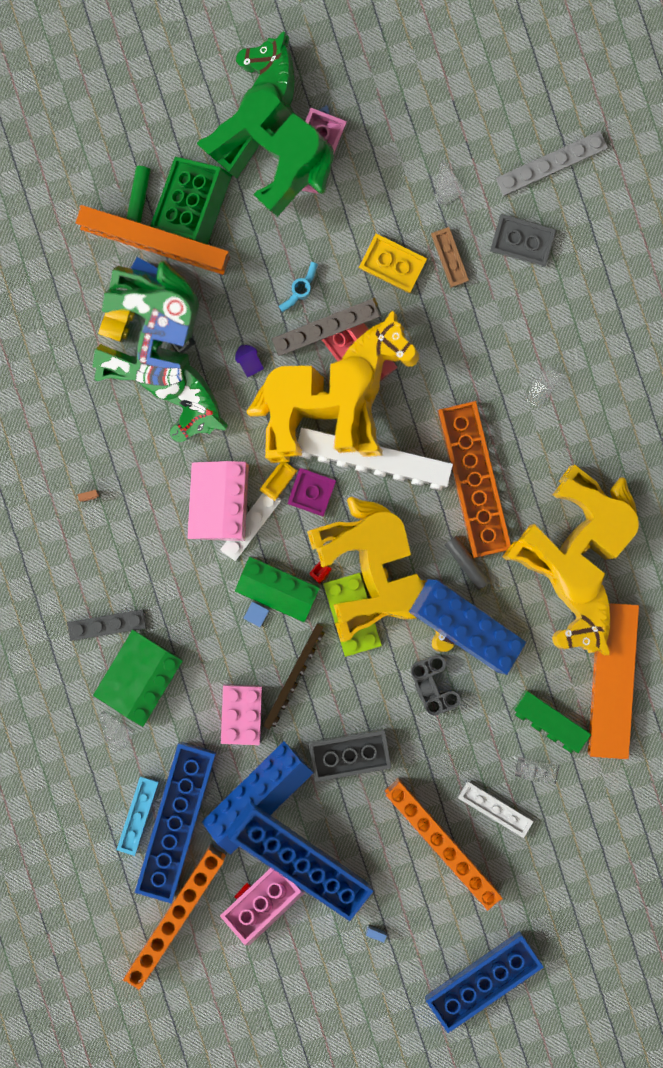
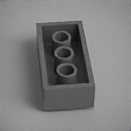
M384 728L309 741L308 743L315 782L391 769Z

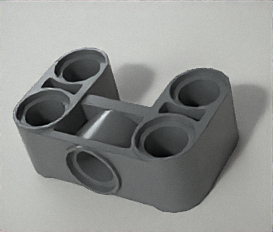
M437 654L413 663L410 668L420 700H422L427 713L433 716L456 708L461 701L459 694L454 690H447L439 694L432 675L442 672L446 667V661ZM435 658L442 660V666L438 669L432 667V661ZM419 665L423 666V675L416 676L414 668ZM449 694L456 695L457 699L454 704L446 702V697ZM430 702H438L439 708L436 711H430L428 709Z

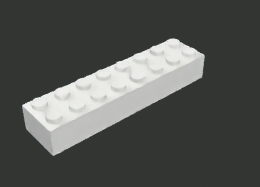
M301 428L298 444L302 449V456L299 457L311 459V456L317 457L319 462L327 464L330 461L337 462V466L348 468V465L356 467V471L366 473L367 470L375 471L374 475L385 477L388 474L392 475L394 480L402 482L405 479L412 480L411 484L422 486L426 483L430 484L431 489L440 491L448 486L453 465L451 463L380 447L383 450L382 456L363 457L359 452L339 453L333 448L334 435Z

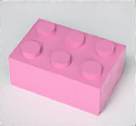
M223 685L221 744L260 745L262 686Z

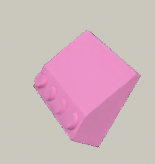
M246 462L192 463L188 539L245 541L249 465Z

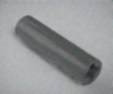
M457 535L444 544L477 590L490 583V580Z

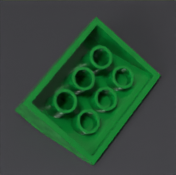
M175 157L150 227L208 245L232 175L221 167Z
M132 629L93 696L126 718L144 727L183 660L178 655Z

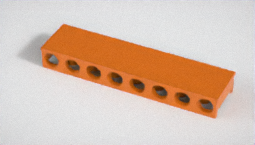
M80 205L75 224L81 225L80 230L221 275L225 273L228 260H230L229 252Z
M476 401L437 410L449 462L453 464L451 470L472 557L474 559L507 551L511 544Z
M609 603L610 630L606 643L610 655H603L599 651L594 652L589 725L591 736L588 740V755L590 757L629 759L639 605Z
M397 778L385 790L387 798L488 911L499 900L503 899L500 892L405 784Z
M212 844L209 846L130 966L123 979L124 982H128L138 990L141 989L225 861L226 854L213 847Z

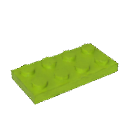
M360 573L323 583L335 623L338 622V618L333 604L368 599ZM375 623L356 632L350 640L341 642L345 657L381 646Z

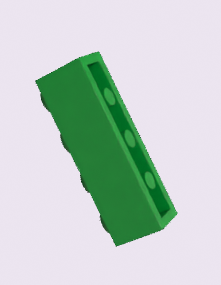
M526 690L513 707V710L516 711L515 716L523 721L528 719L532 722L530 726L539 732L542 729L548 733L546 737L555 743L558 740L564 744L563 748L571 754L573 751L579 753L591 736L586 730Z

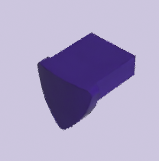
M240 345L236 351L235 360L237 363H240L247 378L263 370L264 368L257 356L256 348L250 345Z

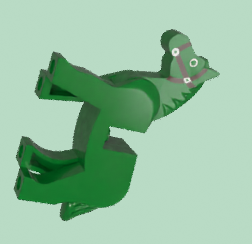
M284 31L276 39L268 38L259 47L244 48L238 52L236 56L237 64L248 73L256 71L260 75L254 85L245 93L238 111L219 125L211 135L200 139L196 143L236 179L260 145L279 160L274 181L253 194L277 217L308 184L318 193L324 194L326 192L327 181L334 159V151L331 144L312 126L295 115L291 107L295 77L293 61L288 49L290 38Z

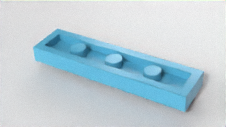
M140 776L117 846L118 851L133 856L136 855L159 783L158 781Z

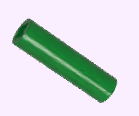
M136 166L126 219L140 224L151 168L145 166Z

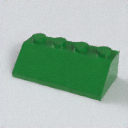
M249 557L234 592L305 622L320 587Z

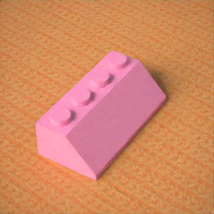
M310 108L305 122L331 144L335 153L347 121ZM310 184L301 190L319 194Z
M270 868L226 909L220 917L244 945H251L306 892Z

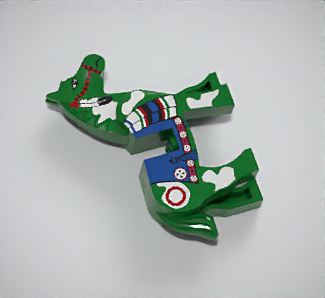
M166 261L159 263L156 278L147 272L117 265L112 270L110 288L104 293L101 312L109 313L115 310H129L141 315L146 321L140 334L137 356H130L99 344L95 349L92 365L93 368H96L94 380L102 381L109 378L135 380L155 397L182 407L183 412L179 420L170 430V436L176 442H184L197 433L210 434L214 429L226 430L228 424L220 417L216 399L203 377L190 366L188 354L160 348L163 341L184 346L191 338L199 310V301L187 281L174 271Z

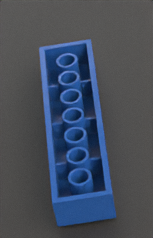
M184 742L178 743L135 893L172 904L216 756L215 751Z
M251 801L247 803L226 831L233 843L348 921L352 920L373 893V889L367 881Z

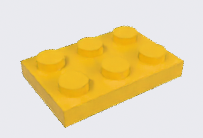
M376 233L359 269L410 294L427 258Z

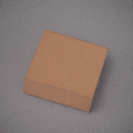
M98 490L77 494L80 502L100 497Z

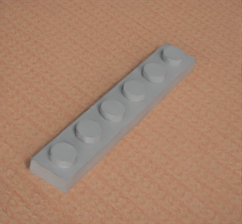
M598 131L501 175L495 180L504 197L603 152L608 147L601 131Z

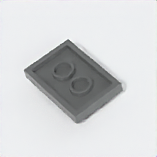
M500 214L490 252L545 267L556 229Z

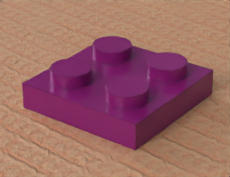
M300 468L287 504L323 517L336 480Z

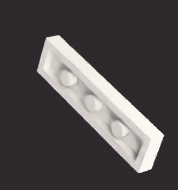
M262 493L246 515L245 541H226L220 550L236 561L282 500L277 498L274 501Z
M468 781L458 795V799L522 838L525 837L533 824V821Z

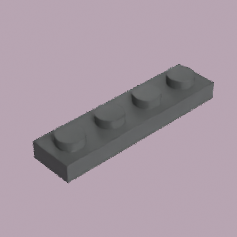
M142 609L67 622L70 641L132 631V629H145L146 623Z

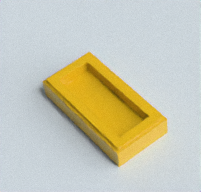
M280 462L262 485L260 491L276 501L298 470L287 462Z

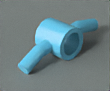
M311 262L306 277L296 279L293 282L292 296L278 306L282 312L293 306L298 299L304 300L310 295V283L314 279L318 266L317 263ZM298 284H304L307 292L298 294L295 288L298 287Z

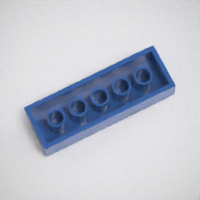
M427 580L409 610V613L497 673L508 675L526 644V641L438 580Z
M283 741L202 821V824L215 842L231 855L239 846L229 839L226 831L247 803L251 801L271 815L313 774V771L299 754Z
M519 931L427 994L425 1000L446 1032L449 1033L544 967Z

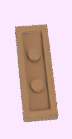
M447 227L431 233L450 288L468 282L469 279L450 228Z

